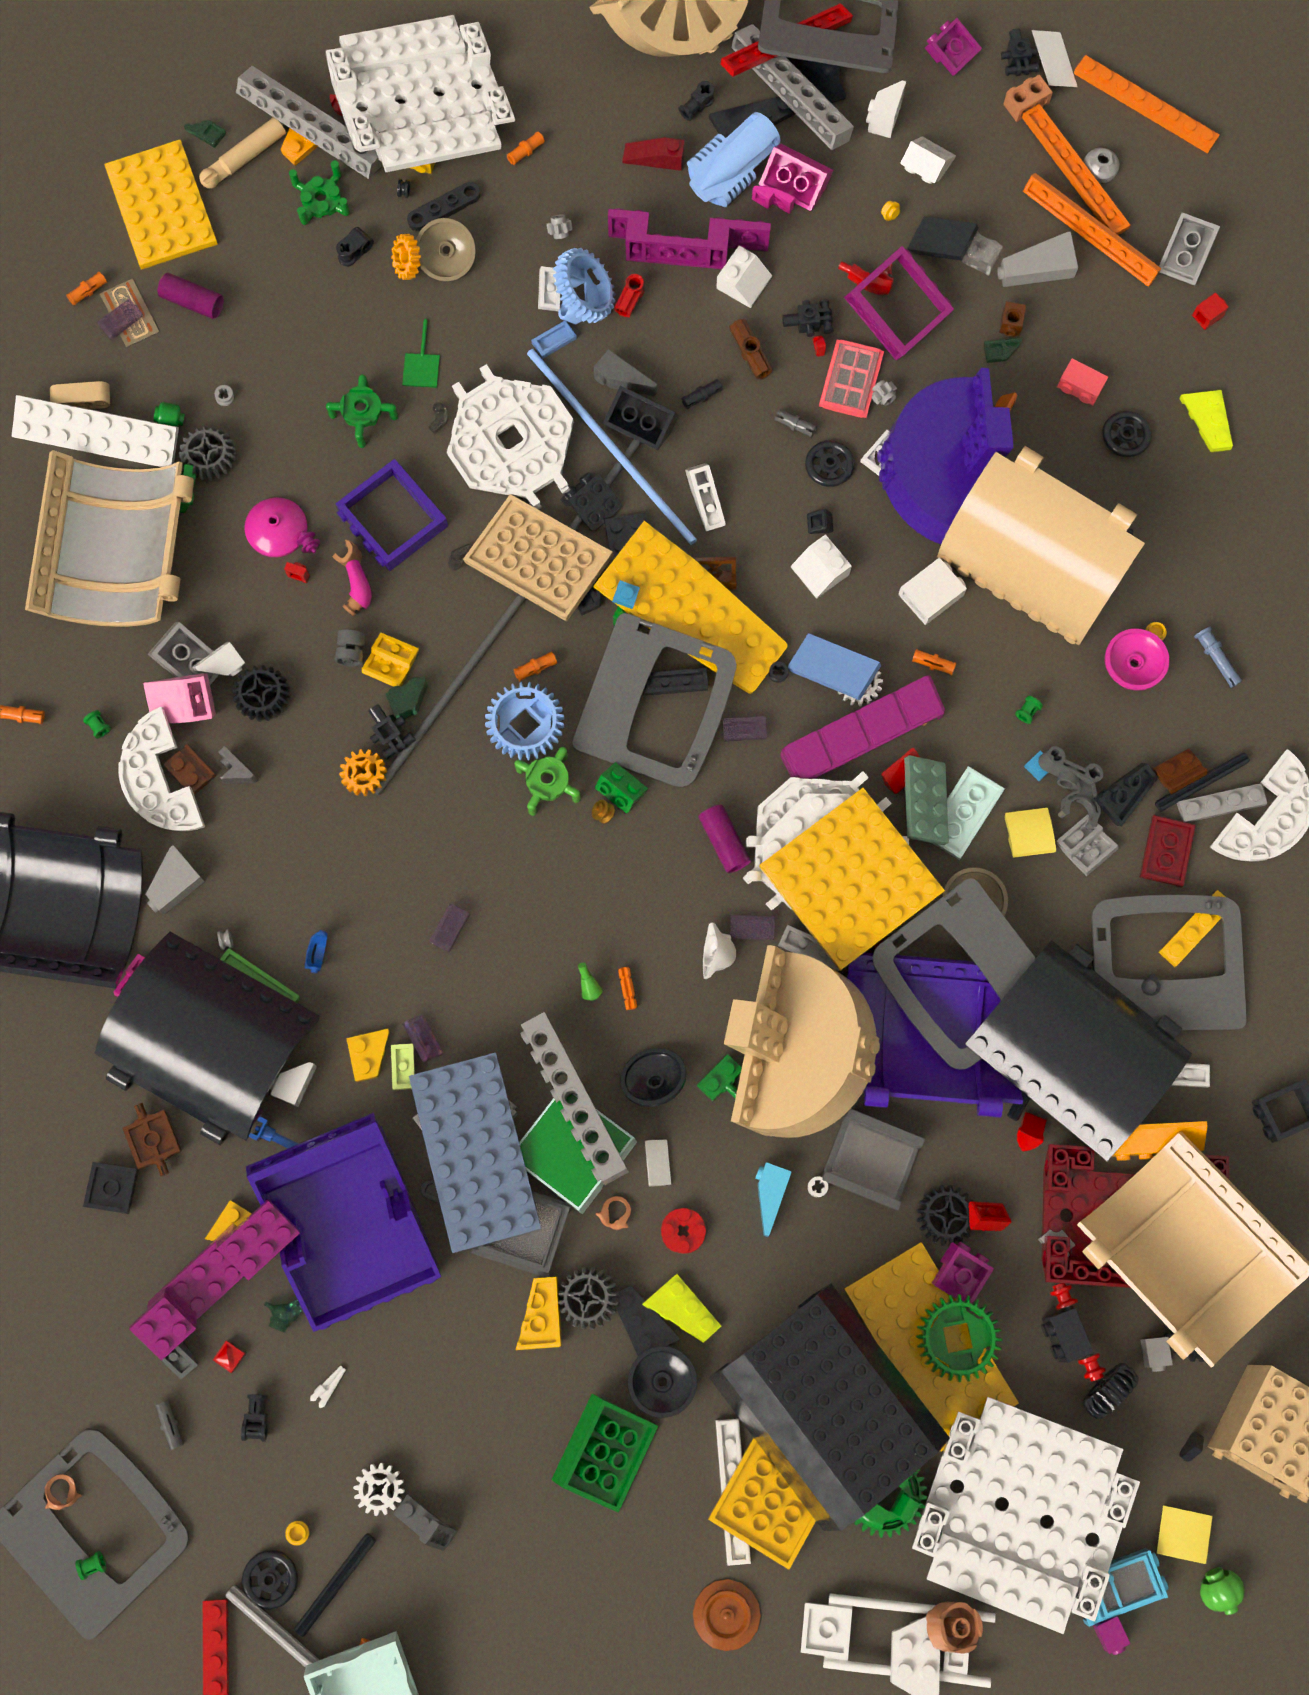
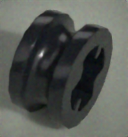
M399 179L397 196L409 198L410 180L404 182L402 179Z
M783 662L773 663L769 669L770 679L776 683L785 681L788 675V667ZM775 668H776L777 670L782 669V670H783V671H782V676L779 675V674L775 676V675H774V673H775V670H774V669H775Z

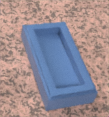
M563 321L532 339L531 342L543 359L576 340L577 336L567 321Z

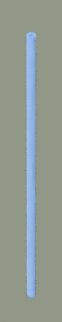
M529 350L527 355L688 543L690 545L694 544L697 541L694 535L535 350Z

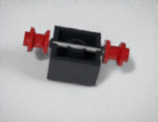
M1059 1283L1052 1286L1053 1291L1050 1292V1295L1056 1296L1059 1302L1055 1307L1057 1310L1062 1308L1064 1310L1041 1318L1043 1321L1041 1328L1045 1337L1050 1338L1052 1343L1050 1350L1054 1359L1064 1363L1079 1359L1078 1363L1084 1365L1087 1371L1083 1375L1085 1379L1090 1378L1091 1381H1095L1104 1377L1103 1372L1106 1371V1368L1100 1367L1097 1361L1100 1354H1092L1094 1353L1077 1310L1072 1306L1078 1302L1077 1298H1072L1069 1293L1072 1285Z

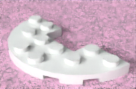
M159 707L142 717L132 732L128 733L123 743V751L119 762L121 788L131 807L144 819L156 826L173 831H192L204 828L205 824L192 788L188 786L171 793L158 755L177 748L164 708Z
M1287 749L1260 782L1277 797L1257 823L1253 825L1236 813L1211 844L1210 848L1232 859L1262 861L1281 855L1303 837L1309 827V779L1305 773L1306 769L1292 752Z

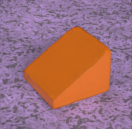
M1017 393L1002 395L995 407H1007L1011 411L1017 399Z

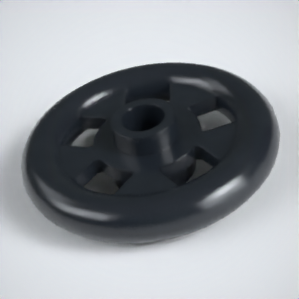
M1120 411L1111 415L1106 420L1102 436L1105 445L1114 454L1122 457H1134L1143 453L1148 448L1152 432L1149 423L1140 414L1132 411ZM1125 420H1133L1134 425L1125 424ZM1114 423L1120 426L1117 432L1111 429ZM1137 430H1143V437H1137ZM1123 433H1128L1130 437L1124 436ZM1117 438L1122 444L1116 445L1113 439ZM1135 442L1137 447L1129 449L1127 444Z
M830 440L814 445L808 452L805 460V467L810 478L817 484L826 487H835L845 483L851 477L855 466L851 451L842 443ZM832 449V453L824 454L823 450ZM843 454L846 461L840 462L838 455ZM815 457L821 458L820 465L813 464ZM831 460L834 462V464L829 465L827 464V461ZM841 468L844 473L838 477L835 472ZM821 470L829 474L827 478L819 475Z
M275 1550L263 1551L253 1556L246 1564L242 1575V1587L245 1595L262 1609H275L286 1604L294 1595L298 1584L297 1569L293 1561L284 1553ZM268 1560L270 1567L261 1571L259 1564ZM280 1563L287 1570L283 1575L276 1569V1566ZM252 1576H258L259 1586L252 1587ZM267 1576H272V1584L266 1583L265 1579ZM282 1581L287 1584L283 1594L277 1591ZM262 1590L271 1592V1598H261Z

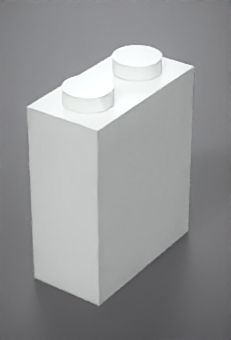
M939 557L900 588L899 596L919 619L927 625L962 598L967 588L965 582L960 577H956L952 572L951 566L947 562H943Z

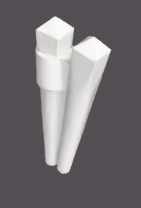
M339 1366L322 1385L320 1384L314 1390V1393L310 1396V1401H316L320 1397L319 1408L324 1407L346 1369Z

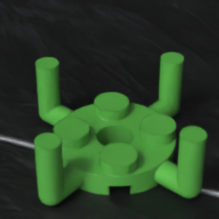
M560 747L555 757L537 759L531 764L522 760L515 761L516 772L519 774L526 772V785L533 795L527 808L532 816L537 814L536 806L540 799L554 801L565 792L572 796L573 802L578 803L581 800L580 791L568 785V771L562 761L568 759L565 747ZM548 773L553 776V781L546 784L541 781V777Z

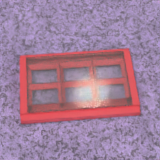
M836 340L819 407L860 418H867L873 395L872 388L876 384L884 351L845 340Z

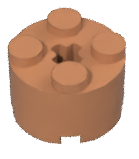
M941 1602L934 1606L932 1610H929L926 1615L929 1639L933 1647L941 1651L961 1654L969 1653L978 1645L976 1643L979 1637H982L983 1624L981 1617L975 1609L966 1603Z

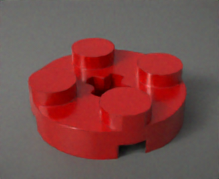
M687 1208L671 1211L664 1218L661 1227L662 1240L666 1247L675 1253L681 1254L696 1251L702 1245L706 1234L705 1223L702 1217L697 1212ZM687 1225L689 1227L687 1231L689 1235L687 1237L684 1235L678 1236V1226L685 1227Z

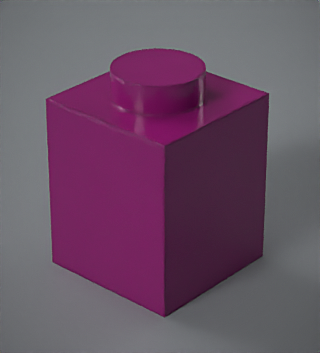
M1118 1616L1093 1625L1104 1651L1108 1654H1120L1126 1650L1125 1646L1130 1645V1641Z

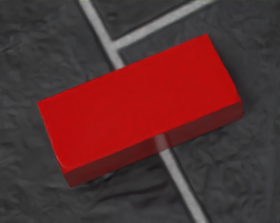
M911 748L881 773L885 786L894 794H897L905 787L904 758L908 755L920 757L914 748Z
M973 1201L969 1203V1225L971 1230L1002 1231L1011 1223L1003 1203Z

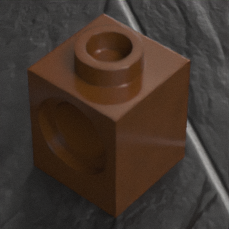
M1006 301L1002 312L999 333L1009 337L1020 335L1026 305Z

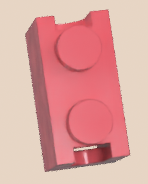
M1072 358L1057 387L1062 392L1079 398L1083 403L1094 405L1107 382L1108 376Z

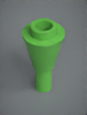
M582 962L578 964L581 974L582 998L591 1001L596 1000L602 994L603 989L591 973H589L586 963Z

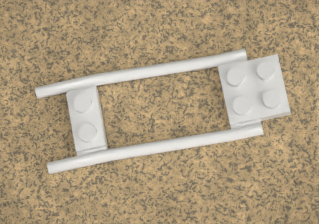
M830 1593L829 1605L805 1602L801 1653L824 1656L823 1668L891 1676L890 1665L848 1661L852 1607L927 1614L936 1605ZM977 1611L982 1621L995 1623V1613ZM944 1653L943 1671H940L939 1681L991 1687V1678L967 1675L969 1653Z

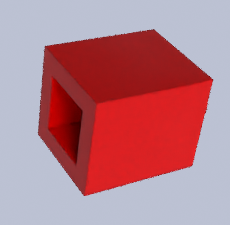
M1215 292L1197 305L1192 316L1206 330L1223 318L1229 307L1226 301Z

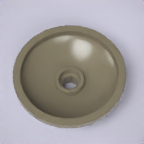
M440 218L429 222L420 230L416 238V246L420 247V267L428 276L439 281H453L461 278L470 270L475 260L476 246L472 234L462 223L449 218ZM444 246L450 247L448 254L443 252Z
M982 868L963 869L955 873L944 887L945 891L942 897L963 881L975 879L1003 916L1006 914L1008 907L1006 888L1002 881L988 870ZM955 894L947 902L952 907L961 899Z

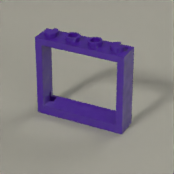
M395 459L335 503L338 509L336 513L342 522L347 521L350 524L349 529L354 536H360L366 550L369 553L373 551L378 564L382 567L386 566L389 571L448 527L446 517ZM391 476H394L433 521L391 554L387 555L351 513L349 508Z

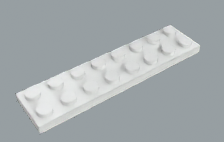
M16 395L12 437L165 467L174 464L179 427Z

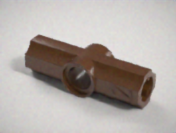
M746 319L734 321L729 326V329L741 350L742 358L747 361L756 379L766 378L772 373V368L760 347L759 339L754 336ZM751 347V348H754L755 350L749 351V350H747V348Z

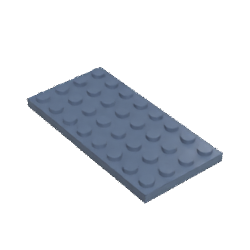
M492 1053L409 1076L452 1253L540 1230L541 1225L497 1054Z

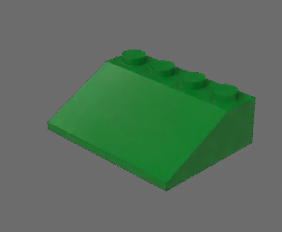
M591 1394L551 1480L566 1490L619 1513L658 1425L595 1394Z

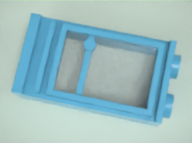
M1144 1548L1112 1560L1108 1571L1110 1576L1096 1620L1094 1622L1084 1618V1624L1090 1627L1117 1615L1163 1598H1168L1166 1593L1168 1585L1164 1576H1160L1157 1567L1160 1565L1156 1554Z

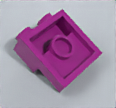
M958 18L952 22L946 21L940 27L942 32L939 35L935 32L927 40L928 45L925 47L936 63L941 61L952 76L960 71L982 49Z
M952 1242L940 1260L943 1265L932 1281V1284L947 1294L952 1295L955 1299L957 1294H961L962 1301H964L966 1296L969 1295L970 1303H973L994 1268L987 1264L989 1259L980 1253H977L976 1256L969 1253L971 1248L964 1243L959 1242L957 1245Z

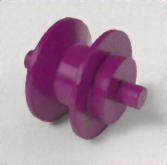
M302 531L300 533L301 536L297 540V545H303V553H316L320 540L313 539L315 537L314 532L304 533Z

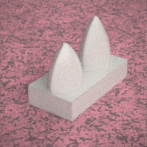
M541 266L538 309L559 311L560 293L556 292L557 287L554 285L556 279L553 277L556 272L551 267Z

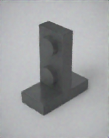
M408 1494L394 1512V1515L419 1535V1540L427 1546L444 1551L457 1533V1530L451 1525L443 1523Z

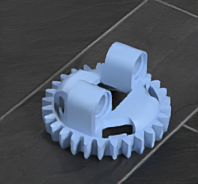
M573 248L565 251L562 255L558 256V260L555 261L557 266L553 268L556 272L553 275L556 279V282H554V285L557 287L556 292L562 294L560 300L563 302L558 315L560 319L575 325L586 320L588 323H596L603 320L611 313V310L614 308L613 303H615L613 297L616 293L612 291L615 286L610 282L612 278H609L607 274L609 271H605V264H600V258L595 259L594 253L589 254L588 250ZM589 268L593 270L592 272L597 280L600 281L598 285H595L588 275L587 270ZM583 283L585 301L581 300L573 289Z
M520 682L519 688L511 684L512 690L510 691L504 687V695L497 692L498 701L493 698L491 699L494 707H487V710L492 714H485V718L491 720L485 722V726L491 728L487 730V735H494L490 738L491 743L497 742L495 745L496 749L503 747L502 754L504 755L508 752L510 758L518 754L519 760L522 759L523 755H526L527 760H530V754H534L537 759L539 751L546 755L545 748L547 747L552 750L551 742H559L555 736H562V731L558 728H564V723L559 722L564 720V715L559 714L563 711V708L561 706L556 707L559 704V700L552 701L554 694L550 693L547 695L546 687L540 691L539 684L533 689L531 682H528L527 687H524L523 683ZM519 692V693H520V696H523V695L531 696V692H532V693L535 694V698H533V699H519V698L516 697V693ZM525 709L540 725L526 739L510 725ZM497 715L500 716V724H499V725H500V729H499V731H498L497 728H496V727H498V725H497L498 716H497Z

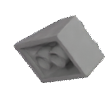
M1182 212L1159 267L1162 269L1159 273L1195 286L1220 226Z
M175 622L148 655L173 676L182 677L207 673L194 671L192 667L213 651L180 622ZM208 673L210 685L219 674Z

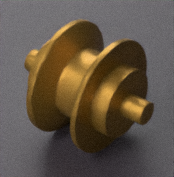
M605 800L597 801L592 808V817L603 824L608 823L615 813L613 804L607 803Z

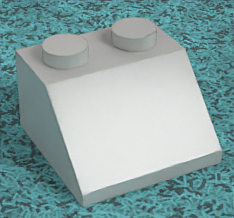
M902 80L878 91L875 100L871 99L866 123H869L868 132L891 138L902 105L906 81Z
M922 136L911 141L900 164L905 166L904 169L912 174L917 173L922 176V180L932 184V182L936 183L942 178L956 155Z
M738 246L717 276V289L751 308L771 280L772 275L755 254Z
M826 534L810 545L791 566L816 599L849 576L852 567Z

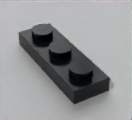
M707 669L651 672L644 688L645 696L708 691Z

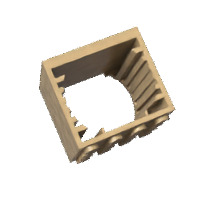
M1247 1365L1207 1446L1214 1450L1212 1455L1220 1460L1224 1456L1281 1489L1279 1494L1289 1499V1496L1293 1495L1297 1496V1499L1307 1503L1309 1499V1387L1271 1365Z

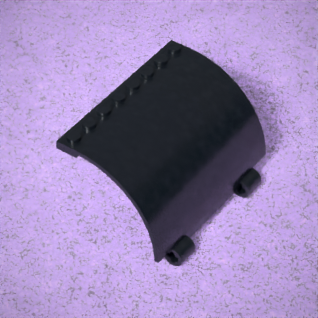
M0 812V972L117 988L132 949L138 924L143 884L142 850L120 847L123 835L122 829L98 826L95 837L16 826L13 813Z
M170 931L143 959L122 989L102 1028L95 1054L113 1064L106 1076L107 1081L124 1091H127L135 1083L205 1123L200 1134L214 1143L222 1145L230 1132L246 1141L256 1115L278 1073L299 1042L318 1023L320 1016Z
M1051 940L970 1037L966 1045L1108 1161L1163 1097L1187 1064L1192 1053L1175 1040L1182 1027L1165 1014L1157 1022L1088 966L1095 957L1078 944L1068 954Z

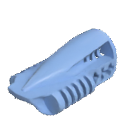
M755 112L727 138L717 134L687 162L691 179L689 184L695 194L704 202L709 201L715 205L727 207L731 200H734L736 196L741 194V191L746 189V186H749L751 182L756 180V174L753 169L772 152L775 146L780 144V135L776 127L766 116Z

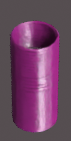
M169 272L161 277L158 284L157 293L159 297L208 318H217L223 308V295Z
M722 804L710 807L699 815L698 818L714 850H716L726 873L736 872L751 862Z

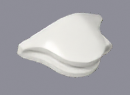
M713 922L708 926L704 946V979L710 978L715 971L731 966L736 959V948L731 941V935L721 933Z

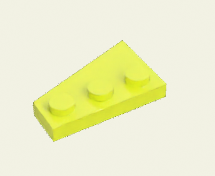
M1222 390L1182 394L1179 399L1187 407L1190 418L1194 419L1199 428V433L1210 452L1231 450L1233 444Z
M678 1274L672 1277L642 1304L660 1314L664 1319L675 1323L682 1330L703 1343L722 1327Z

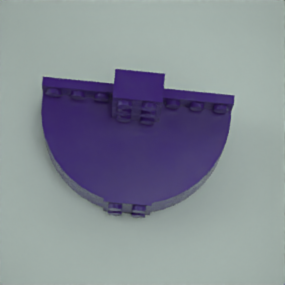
M981 368L974 377L945 379L919 391L905 405L877 454L878 463L881 464L879 481L882 482L883 490H886L895 510L915 531L938 544H942L962 504L995 452L1006 458L1014 448L1010 409L1007 407H993L989 368Z

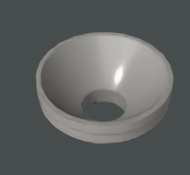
M1107 148L1091 150L1083 161L1099 183L1111 181L1119 170L1117 155ZM1106 156L1109 162L1105 164L1100 163L1098 157Z

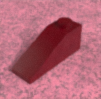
M664 137L625 143L622 162L625 164L681 171L685 140Z

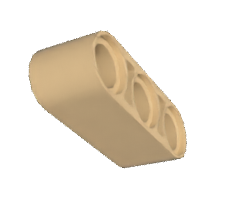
M102 381L52 385L50 387V402L85 409L107 408L110 406V385Z

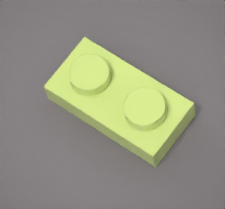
M414 1044L391 1045L393 1090L412 1089L409 1076L415 1074Z

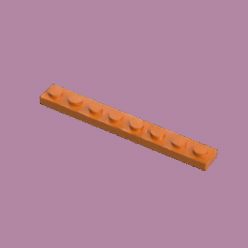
M1087 55L1083 57L1075 68L1074 74L1207 154L1220 136V134Z
M1038 104L1024 112L1022 119L1096 218L1117 235L1128 230L1130 227L1129 222L1042 106Z
M1034 173L1030 177L1023 190L1025 194L1149 287L1162 268L1038 174Z

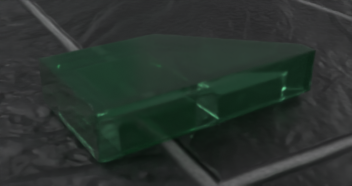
M210 120L201 121V123L193 125L189 123L184 125L186 131L213 148L226 135L225 129Z
M1022 338L985 341L986 363L1007 361L1022 343Z

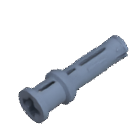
M1211 626L1197 633L1194 638L1200 641L1205 649L1204 653L1211 656L1229 684V687L1232 688L1243 680L1222 651V643L1217 641L1211 632Z

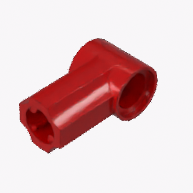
M631 274L627 277L626 285L614 307V311L625 318L631 317L639 299L644 295V280L642 276ZM633 285H638V286H640V287L637 288V289L631 288V286H633Z

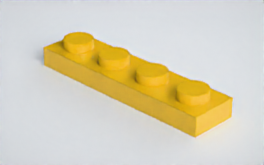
M1218 890L1212 894V896L1225 897ZM1195 913L1158 953L1176 967L1215 926L1221 917L1218 915Z

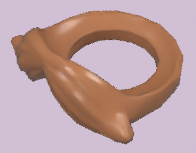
M610 1197L603 1204L601 1212L596 1213V1216L600 1218L605 1226L614 1230L628 1228L627 1221L631 1215V1207L623 1197ZM613 1201H621L626 1206V1213L619 1220H616L614 1224L609 1223V1204Z
M64 1474L56 1475L47 1482L45 1495L48 1503L45 1508L61 1510L64 1507L73 1505L82 1496L77 1493L75 1482L70 1476ZM57 1479H64L69 1483L66 1504H61L50 1492L52 1483Z

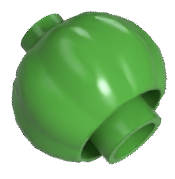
M1221 1567L1206 1572V1578L1202 1580L1200 1587V1596L1204 1604L1213 1611L1225 1612V1615L1236 1613L1239 1610L1237 1606L1243 1601L1245 1593L1241 1578L1233 1571L1223 1570Z

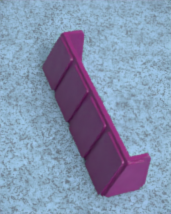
M927 675L788 744L782 749L780 757L791 777L816 779L935 718L941 719L945 708L931 676Z

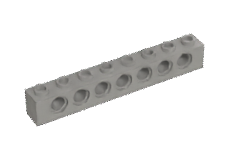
M751 24L735 32L731 48L736 52L759 41L760 31L754 24ZM777 56L752 68L831 150L850 141L854 126L786 57Z
M251 66L238 77L237 94L369 179L382 166V161H379L376 149L364 152L356 150L346 126L254 66Z
M545 1012L521 1024L524 1031L520 1034L526 1045L530 1043L534 1049L530 1053L536 1064L541 1063L543 1070L540 1072L545 1082H551L554 1089L550 1090L556 1103L561 1101L564 1108L560 1111L566 1122L571 1121L574 1126L571 1132L577 1142L581 1140L584 1146L581 1151L586 1161H592L595 1168L591 1169L597 1182L602 1180L604 1185L629 1173ZM540 1037H547V1042L544 1045H537V1040ZM550 1056L558 1057L555 1064H547V1059ZM560 1075L568 1076L564 1084L557 1083ZM576 1094L578 1095L577 1101L573 1104L567 1103L568 1096ZM580 1114H588V1119L585 1123L577 1122ZM592 1133H597L599 1136L598 1140L595 1143H588V1136ZM602 1153L609 1154V1159L605 1163L598 1162V1156Z

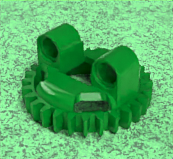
M957 1294L956 1301H954L952 1295H948V1302H945L943 1298H939L940 1306L934 1302L931 1303L934 1310L925 1309L928 1317H920V1320L924 1322V1326H917L922 1331V1334L916 1335V1338L922 1339V1343L918 1344L917 1347L924 1348L920 1357H928L924 1363L925 1365L933 1363L932 1372L940 1369L939 1377L942 1378L945 1373H948V1381H952L954 1375H956L957 1382L962 1381V1376H965L967 1382L971 1381L970 1374H973L978 1379V1371L980 1370L986 1374L985 1366H994L990 1359L999 1358L994 1354L995 1350L1002 1349L996 1345V1342L1003 1340V1338L996 1337V1333L1002 1330L1001 1328H994V1325L999 1321L998 1319H990L994 1313L993 1311L985 1313L986 1304L978 1307L979 1299H975L973 1303H970L969 1295L966 1296L964 1301H962L961 1294ZM965 1307H969V1310L973 1311L978 1316L982 1315L983 1318H976L973 1314L969 1313ZM937 1315H938V1318L936 1319V1321L934 1322L933 1326L931 1327L933 1321L935 1320V1318H936ZM967 1323L972 1349L948 1353L943 1328ZM986 1347H990V1350H986L982 1357V1362L978 1364V1358ZM937 1358H939V1359H940L941 1361H943L944 1363L948 1364L949 1367H948L947 1365L943 1364L942 1362H940Z
M920 1468L899 1485L902 1490L890 1511L877 1504L868 1513L856 1520L854 1525L862 1522L861 1530L863 1532L869 1527V1534L873 1536L875 1531L878 1530L880 1538L883 1537L884 1531H887L888 1537L892 1538L893 1530L898 1535H901V1527L909 1531L907 1523L916 1525L913 1519L914 1516L922 1517L918 1509L925 1508L920 1500L927 1499V1496L921 1494V1491L927 1489V1487L919 1483L924 1480V1477L916 1476ZM910 1478H911V1481H912V1484H913L914 1494H913V1491H912V1485H911V1483H910ZM898 1520L897 1522L884 1525L887 1522H893Z

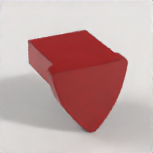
M1025 1112L1017 1132V1142L1022 1151L1035 1149L1043 1143V1133L1047 1120Z

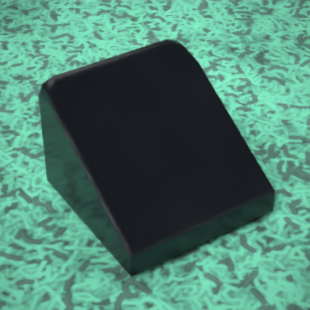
M822 509L807 513L809 534L831 533L834 531L833 517L830 511Z

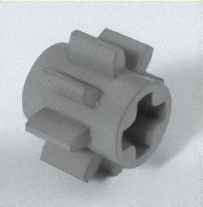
M563 214L552 216L550 218L551 223H547L548 233L554 235V239L568 237V231L573 230L571 220L569 218L566 219Z
M882 380L872 388L873 396L871 398L877 405L881 403V405L887 406L896 399L897 387L892 381L888 383Z

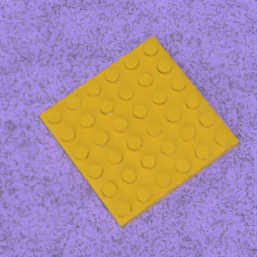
M864 788L860 789L759 865L760 869L840 971L945 891Z

